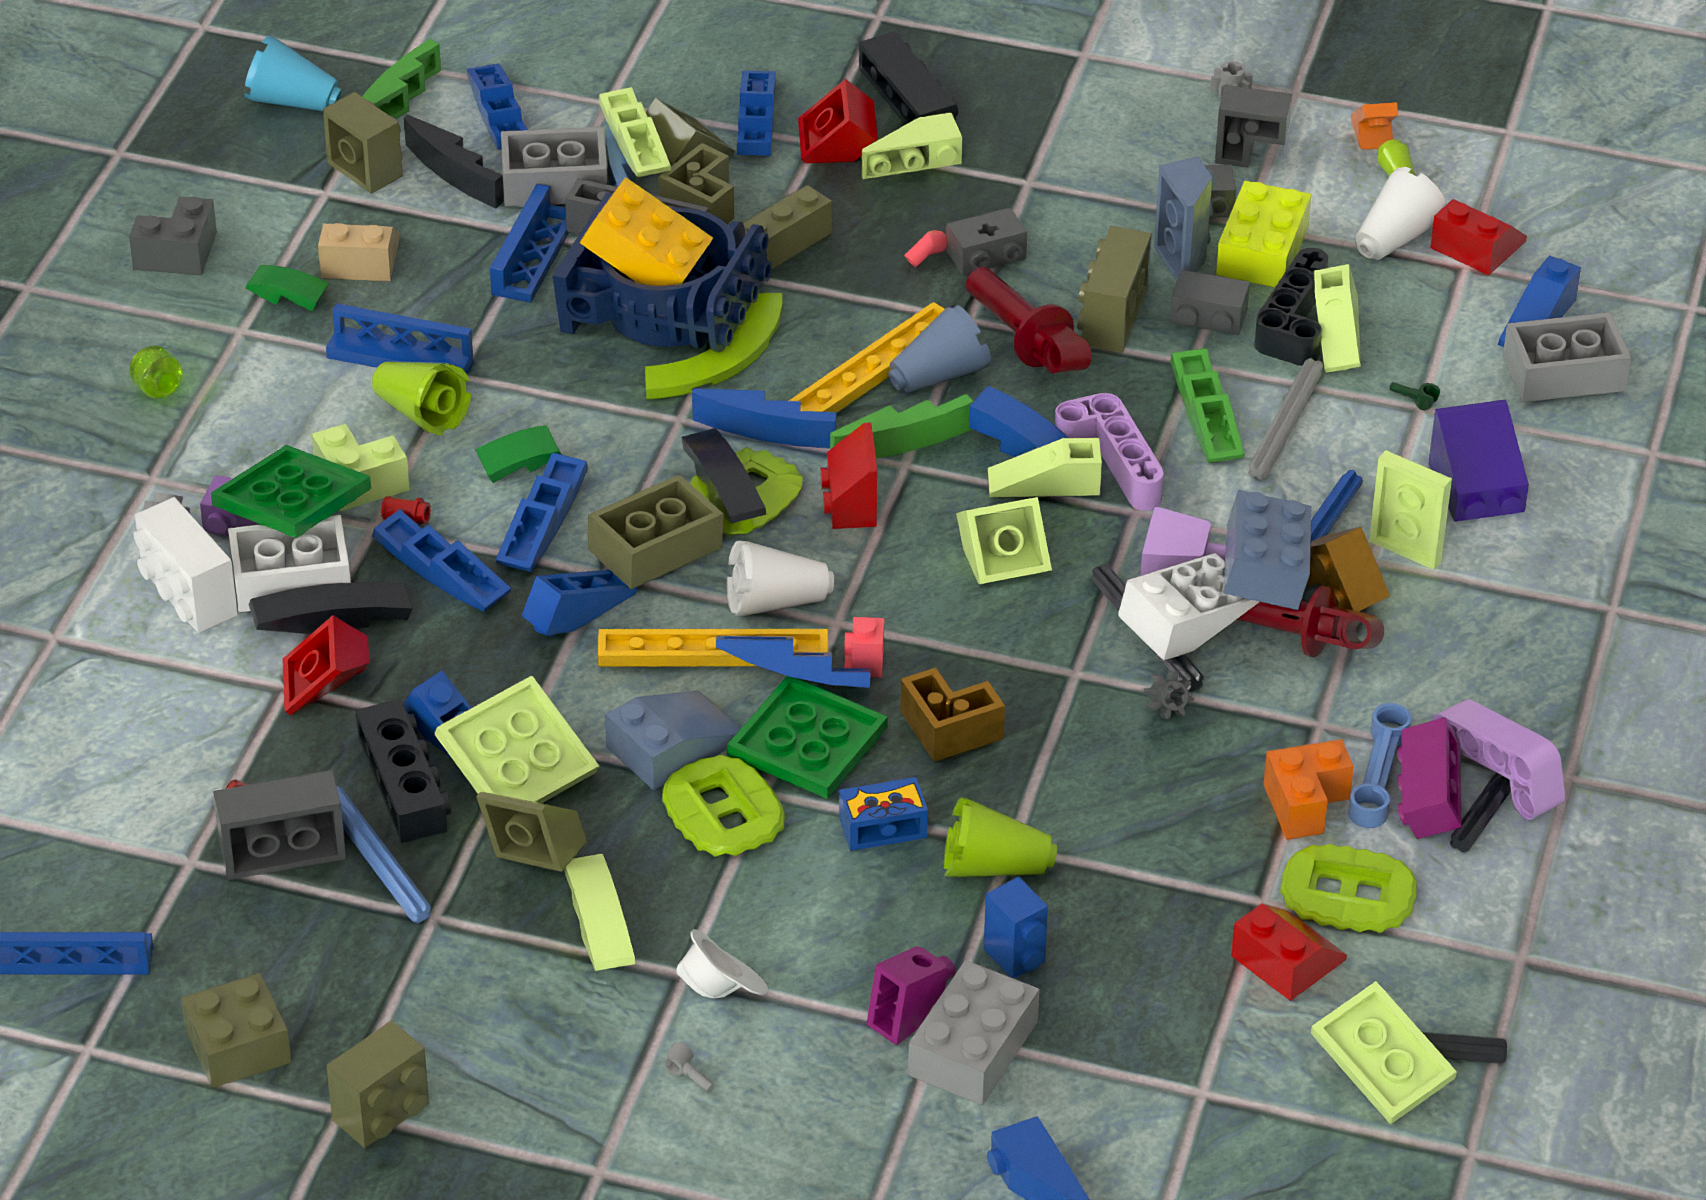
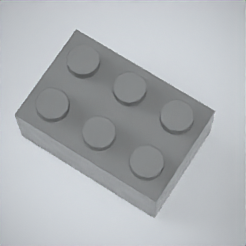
M604 127L501 131L505 207H524L536 184L550 186L551 205L566 204L565 198L578 178L607 185Z
M1611 312L1507 323L1503 358L1522 402L1606 394L1627 390L1631 356Z
M965 960L909 1041L908 1076L983 1105L1038 1023L1040 989Z

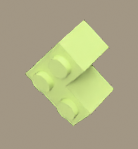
M346 424L311 434L313 455L370 476L371 489L355 501L341 508L340 511L410 490L407 456L394 435L358 445Z

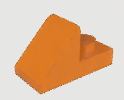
M1397 102L1364 104L1351 114V122L1361 149H1378L1386 141L1393 140L1392 120L1398 116Z

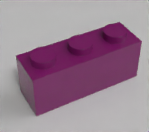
M1444 717L1402 729V746L1397 749L1398 758L1402 766V774L1398 775V785L1402 794V802L1398 803V813L1402 824L1410 826L1416 839L1462 827L1460 742L1447 718Z

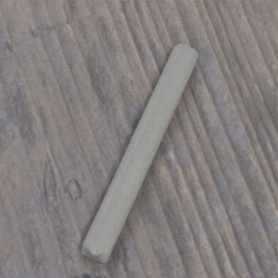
M1310 358L1304 362L1249 464L1250 470L1248 473L1252 478L1257 477L1259 480L1267 478L1322 375L1321 369L1323 364L1321 361H1314Z

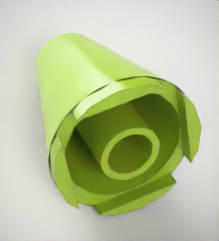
M388 361L380 364L372 377V388L375 394L421 429L435 435H443L444 433L442 432L447 430V428L454 430L459 426L467 414L471 402V393L467 392L466 381L470 382L468 375L462 368L450 363Z
M960 797L957 800L952 815L958 816L959 821H955L953 828L949 827L944 852V869H947L945 876L1044 874L1047 867L1053 868L1057 855V844L1051 843V835L971 799Z

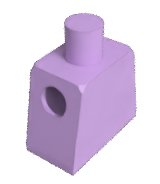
M1154 507L1142 551L1140 576L1216 553L1225 561L1226 545L1210 542L1211 524L1209 521Z

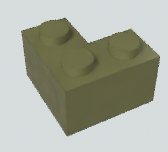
M701 143L672 165L670 171L663 172L658 176L660 197L708 207V213L720 218L726 224L734 219V186L729 184L728 155Z

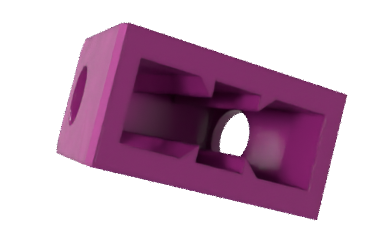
M916 946L878 963L875 968L866 1024L895 1045L900 1044L920 1027L944 992L946 982L955 976L956 969L953 962L946 956L937 958L924 948Z

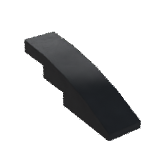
M406 115L404 117L405 144L425 166L463 193L495 209L504 202L503 175L483 167V156L463 148V137L413 116Z
M716 428L681 437L683 450L694 461L696 475L707 486L709 500L724 513V516L731 524L767 515L766 508L743 464Z
M381 582L335 583L296 588L252 598L248 604L256 630L312 634L331 616H335L353 627L368 628L372 617L408 620L413 609L404 583Z

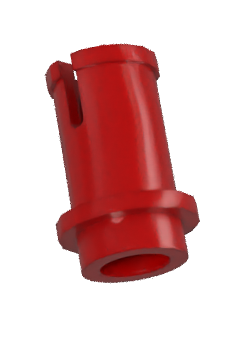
M386 496L383 499L381 506V517L383 520H386L401 509L419 527L421 524L426 525L429 522L431 505L425 502L423 498L418 497L414 501Z

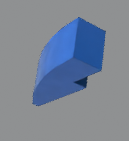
M987 386L970 405L969 428L1000 440V452L1017 457L1062 438H1068L1050 421L1029 406L990 386Z

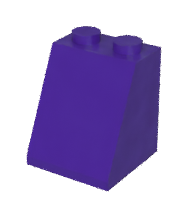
M1506 399L1435 409L1428 464L1431 470L1452 478L1448 509L1454 522L1525 512L1529 483Z

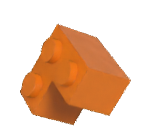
M1342 739L1266 751L1263 785L1286 840L1324 834L1327 803L1350 800L1354 766Z

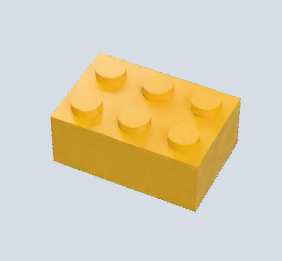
M625 177L581 239L580 244L636 283L652 286H669L683 283L713 237Z

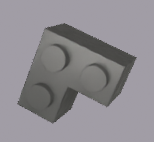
M1225 85L1218 113L1215 163L1232 164V166L1248 168L1254 141L1285 145L1290 124L1293 94Z
M179 196L172 218L137 215L129 236L133 270L202 275L217 233L213 199Z

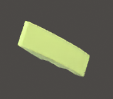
M632 87L599 94V104L620 151L635 175L642 177L670 171L671 165L651 117H647L642 102H637Z
M603 854L573 858L564 868L565 876L571 888L573 906L580 921L581 937L595 971L635 964V956L626 922Z

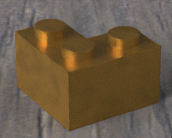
M1362 527L1324 535L1310 543V575L1306 586L1322 583L1323 586L1331 587L1335 594L1336 607L1359 612L1390 597Z
M936 667L901 678L900 712L933 762L1004 739L1005 705L988 681L952 692Z

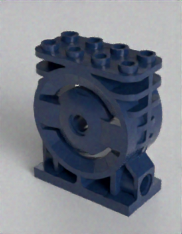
M606 192L552 276L560 332L574 334L581 322L598 325L611 320L614 327L624 336L647 345L668 347L691 344L693 348L700 349L704 347L709 339L710 347L713 351L722 352L726 346H730L735 330L739 324H743L751 303L757 301L760 288L764 282H768L771 276L772 265L767 260L769 237L764 232L763 226L753 224L745 235V227L742 222L733 221L728 226L720 218L701 210L671 208L713 237V239L682 284L669 286L640 284L580 244L581 239L599 212L613 195V193Z

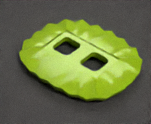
M745 447L738 452L734 451L747 473L756 472L767 478L761 485L755 486L766 508L767 515L732 524L724 516L723 533L729 536L748 534L755 529L764 527L770 520L776 518L781 511H784L796 499L802 488L803 476L798 473L795 465L788 464L782 457L773 456L767 450L754 451ZM697 475L693 476L690 484L709 500L707 486Z
M719 755L699 759L693 763L686 764L672 773L664 784L662 802L666 805L668 816L673 819L675 828L681 830L685 839L692 841L698 851L706 850L715 857L724 853L738 856L745 850L756 849L762 843L773 842L777 833L784 830L786 816L776 794L755 768L739 758ZM720 787L728 795L726 799L709 804L705 802L700 794ZM733 812H739L747 821L742 825L727 829L722 825L719 818Z
M1333 844L1310 845L1295 852L1286 863L1282 874L1280 893L1284 897L1286 908L1295 911L1300 919H1313L1321 926L1332 925L1338 930L1350 928L1357 932H1362L1370 929L1382 933L1387 928H1399L1404 919L1412 915L1414 903L1416 902L1417 882L1413 872L1401 860L1394 859L1385 853H1375L1368 849H1355L1350 846H1336ZM1320 878L1339 880L1342 884L1339 893L1316 890L1317 882ZM1369 885L1379 887L1381 889L1380 899L1372 900L1356 897L1358 886Z

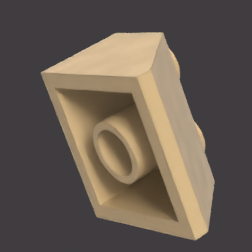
M323 223L318 243L321 278L390 282L399 245L400 232L394 227Z

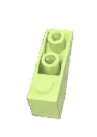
M952 113L919 117L862 149L863 179L962 164V135Z
M1346 264L1315 270V299L1318 322L1322 328L1321 345L1325 372L1361 367L1358 293L1350 266Z
M1062 438L989 467V497L1100 495L1102 460L1099 438Z

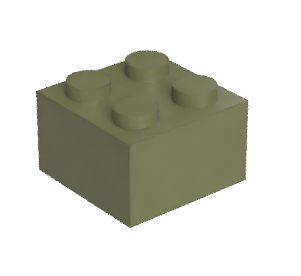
M356 92L323 109L327 163L370 194L403 177V156L400 146L401 129L399 122L394 117L389 116L371 101H367Z
M261 973L181 998L186 1033L212 1088L291 1063L288 1029Z
M392 1020L326 1065L332 1121L364 1148L377 1139L386 1137L393 1128L410 1116L417 1115L429 1104L425 1048Z

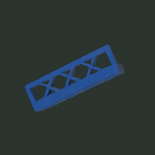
M535 185L490 266L491 295L531 303L567 238L569 232L566 226V208L550 205V186ZM549 217L564 220L552 226H549L546 222ZM548 237L552 241V243L540 247L535 243ZM534 259H538L540 264L526 268L523 264ZM523 280H526L529 284L527 289L511 286Z
M337 303L333 308L334 334L326 346L328 359L376 368L388 361L450 363L462 368L466 374L474 362L472 329ZM344 318L354 319L362 328L345 327ZM379 324L389 326L396 334H384L376 326ZM410 332H422L429 340L427 342L419 341ZM446 337L461 339L462 348L452 347L444 339Z
M0 932V974L149 975L153 950L152 933Z

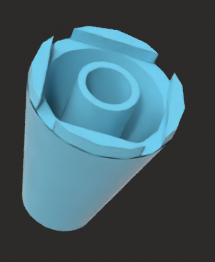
M267 36L262 43L267 44L264 52L257 50L245 82V86L251 88V91L244 93L245 98L256 102L323 111L325 107L340 100L342 89L338 88L339 81L277 38Z

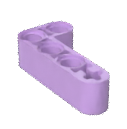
M1099 393L1065 401L1056 407L1055 426L1068 438H1099L1101 456L1129 503L1134 508L1149 511L1161 505L1163 469L1124 404L1117 396L1110 393Z
M1465 699L1433 716L1432 721L1444 717L1447 718L1460 742L1461 754L1510 779L1513 804L1518 813L1525 819H1534L1564 802L1565 788L1561 757L1555 745L1548 739L1470 699Z

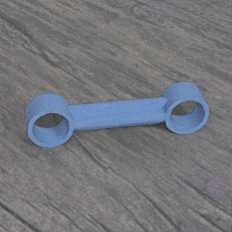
M1382 704L1373 711L1371 736L1375 741L1363 784L1356 786L1351 791L1348 811L1352 822L1364 828L1379 827L1388 818L1390 796L1386 790L1397 746L1402 745V729L1411 727L1410 712L1399 704ZM1382 723H1396L1401 727L1390 728L1382 725ZM1373 803L1378 805L1379 807L1375 809H1368L1360 806L1359 804Z

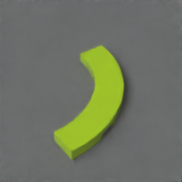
M782 292L759 293L757 301L751 303L743 324H739L735 330L730 346H726L722 352L709 349L686 360L663 365L645 366L646 399L668 398L692 393V388L708 383L711 386L716 385L747 368L768 348L770 339L780 326L783 303Z

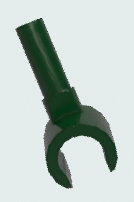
M1392 382L1389 388L1391 391L1414 399L1417 408L1423 411L1430 409L1433 402L1438 400L1440 388L1433 383H1423L1418 390Z

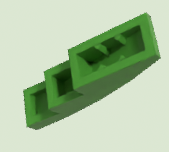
M430 38L404 55L387 69L362 97L367 101H371L376 107L395 119L409 112V100L425 92V80L441 71L440 44Z
M1207 348L1172 353L1170 361L1179 392L1192 428L1208 463L1244 458L1245 453L1228 393H1223L1218 372L1212 369Z
M967 394L938 407L929 400H926L900 413L889 405L831 432L830 449L860 425L869 422L872 424L876 459L940 443L972 430L969 428L970 405L974 401Z

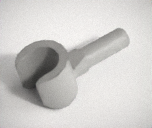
M675 1042L667 1052L666 1070L672 1075L683 1073L707 1092L711 1091L714 1084L689 1063L693 1057L692 1050L682 1042Z

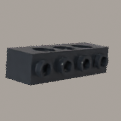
M401 699L356 709L359 741L401 843L447 832L446 815L451 814L450 800L446 791L440 792L438 789L440 787L438 771L435 765H428L429 753L424 738L417 739L418 727L413 712H406Z

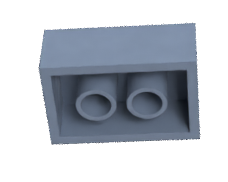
M1238 490L1227 523L1223 594L1298 610L1310 575L1312 506L1295 500H1283L1265 496L1259 492Z

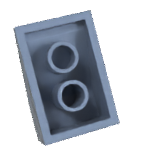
M700 691L635 697L605 714L606 748L653 791L662 787L672 773L686 764L693 763L699 759L714 757L727 750V744L741 729Z

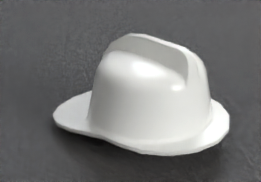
M693 929L690 932L694 944L680 961L676 971L695 992L709 998L725 997L740 987L758 995H766L768 993L767 984L750 967L721 949L701 931Z

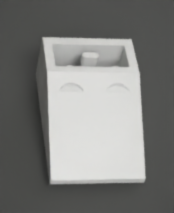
M1216 553L1127 580L1118 616L1163 660H1167L1194 651L1260 601L1223 594L1225 561Z

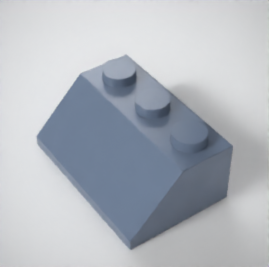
M1198 156L1159 165L1154 248L1176 281L1180 270L1192 272L1200 270L1206 260L1207 244L1211 241L1209 217L1213 214L1211 190L1215 187V180L1212 171L1206 169Z

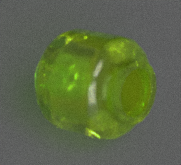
M152 345L141 349L133 357L129 367V374L131 380L147 396L158 399L172 394L179 387L183 377V370L180 362L165 348Z

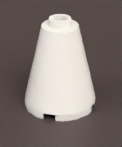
M1408 167L1397 168L1391 173L1355 238L1357 249L1364 257L1380 260L1433 227L1434 215L1443 208L1442 206L1446 201L1439 188L1427 176L1420 173L1416 177L1408 173L1411 170Z
M736 541L732 546L728 565L735 566L733 577H727V598L731 613H735V616H747L824 601L827 593H832L834 574L832 571H828L826 563L748 541Z

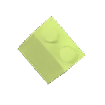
M1038 497L956 513L963 550L978 584L1052 571Z

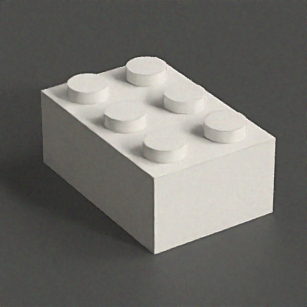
M175 497L135 514L137 531H134L133 535L140 551V559L137 560L139 571L146 580L151 579L164 601L169 600L173 604L179 618L183 622L188 621L196 632L200 633L238 615L231 559Z
M341 515L330 516L297 538L263 525L228 528L239 612L250 611L248 604L252 598L296 588L351 583Z

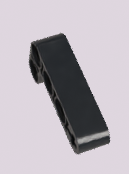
M1313 247L1301 250L1258 312L1254 341L1255 349L1258 352L1303 366L1304 362L1310 358L1318 361L1322 328L1317 321L1306 317L1316 303L1314 271L1328 268L1329 258L1323 250Z

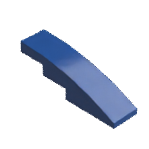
M499 63L468 68L467 76L482 119L497 150L502 149L501 131L528 130L522 121L521 107L514 98L513 85Z
M742 71L737 155L771 156L776 71Z
M696 388L692 390L693 421L724 432L760 441L799 447L830 449V433L836 430V412L801 411V401L765 400V391Z
M556 453L551 454L543 475L536 476L528 498H522L496 557L497 564L528 572L533 571L560 529L588 471L587 461Z
M401 509L377 525L373 530L372 537L398 560L433 585L472 607L485 612L510 593L511 588L459 540L450 544L429 524L423 529L420 528Z
M716 636L717 648L750 664L789 677L829 685L870 688V668H833L832 652H793V636Z

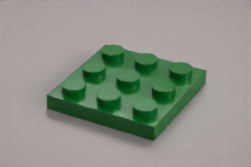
M285 445L212 491L211 500L212 505L297 538L371 489V481L369 475Z
M786 676L727 744V756L739 758L754 768L828 799L888 728V717L803 680Z

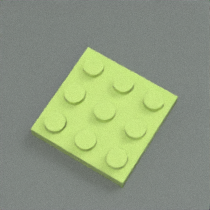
M533 676L524 679L436 728L434 734L478 794L486 792L543 803L595 774L599 768L598 763Z

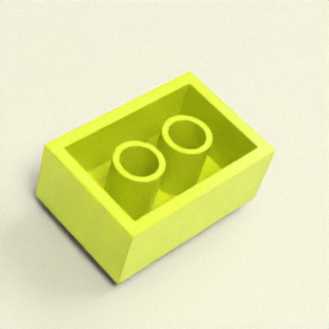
M1244 180L1218 243L1216 275L1276 287L1298 254L1309 227L1312 194Z

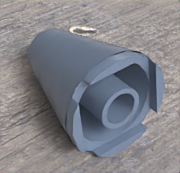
M954 304L941 312L890 362L891 371L888 372V376L893 386L897 390L903 389L906 393H911L989 366L991 364V355L988 345L985 343L980 346L976 335L981 333L971 316L959 305L954 307Z

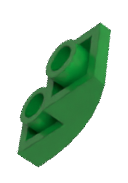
M260 265L245 289L275 305L278 304L283 296L293 301L296 305L313 312L329 283L295 269L274 265Z
M547 425L520 430L475 449L492 483L523 466H526L529 472H532L547 464L552 453L562 455Z

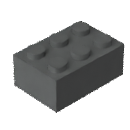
M333 770L213 791L219 843L227 880L346 859L341 802Z

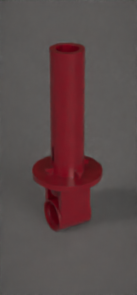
M979 267L968 276L966 281L968 293L1015 332L1014 351L1020 361L1030 367L1045 366L1051 373L1079 371L1089 367L1091 363L1090 346L1084 338H1081L1074 332L1073 318L1066 309L1056 304H1047L1035 308L987 267Z
M1328 586L1318 587L1309 602L1301 600L1298 610L1259 602L1236 619L1301 635L1303 653L1313 658L1323 651L1327 643L1350 649H1369L1378 646L1384 637V626L1378 617L1336 607L1334 591ZM1360 622L1364 623L1367 628V636L1363 642L1356 635V628Z

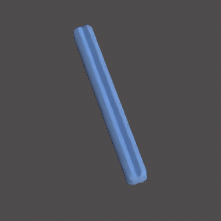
M337 786L344 831L411 921L420 923L423 920H428L431 916L430 904L345 791Z

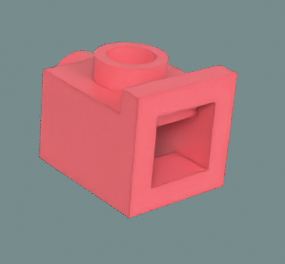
M854 617L853 633L845 632L844 668H870V677L882 678L884 618Z

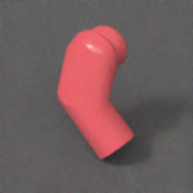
M938 230L927 232L904 257L916 268L929 255L942 253L946 249L948 244L946 234Z

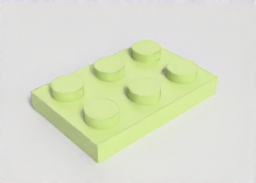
M1385 450L1378 458L1369 542L1435 570L1442 561L1452 478Z
M1377 981L1311 1027L1312 1036L1390 1125L1456 1078L1457 1071Z

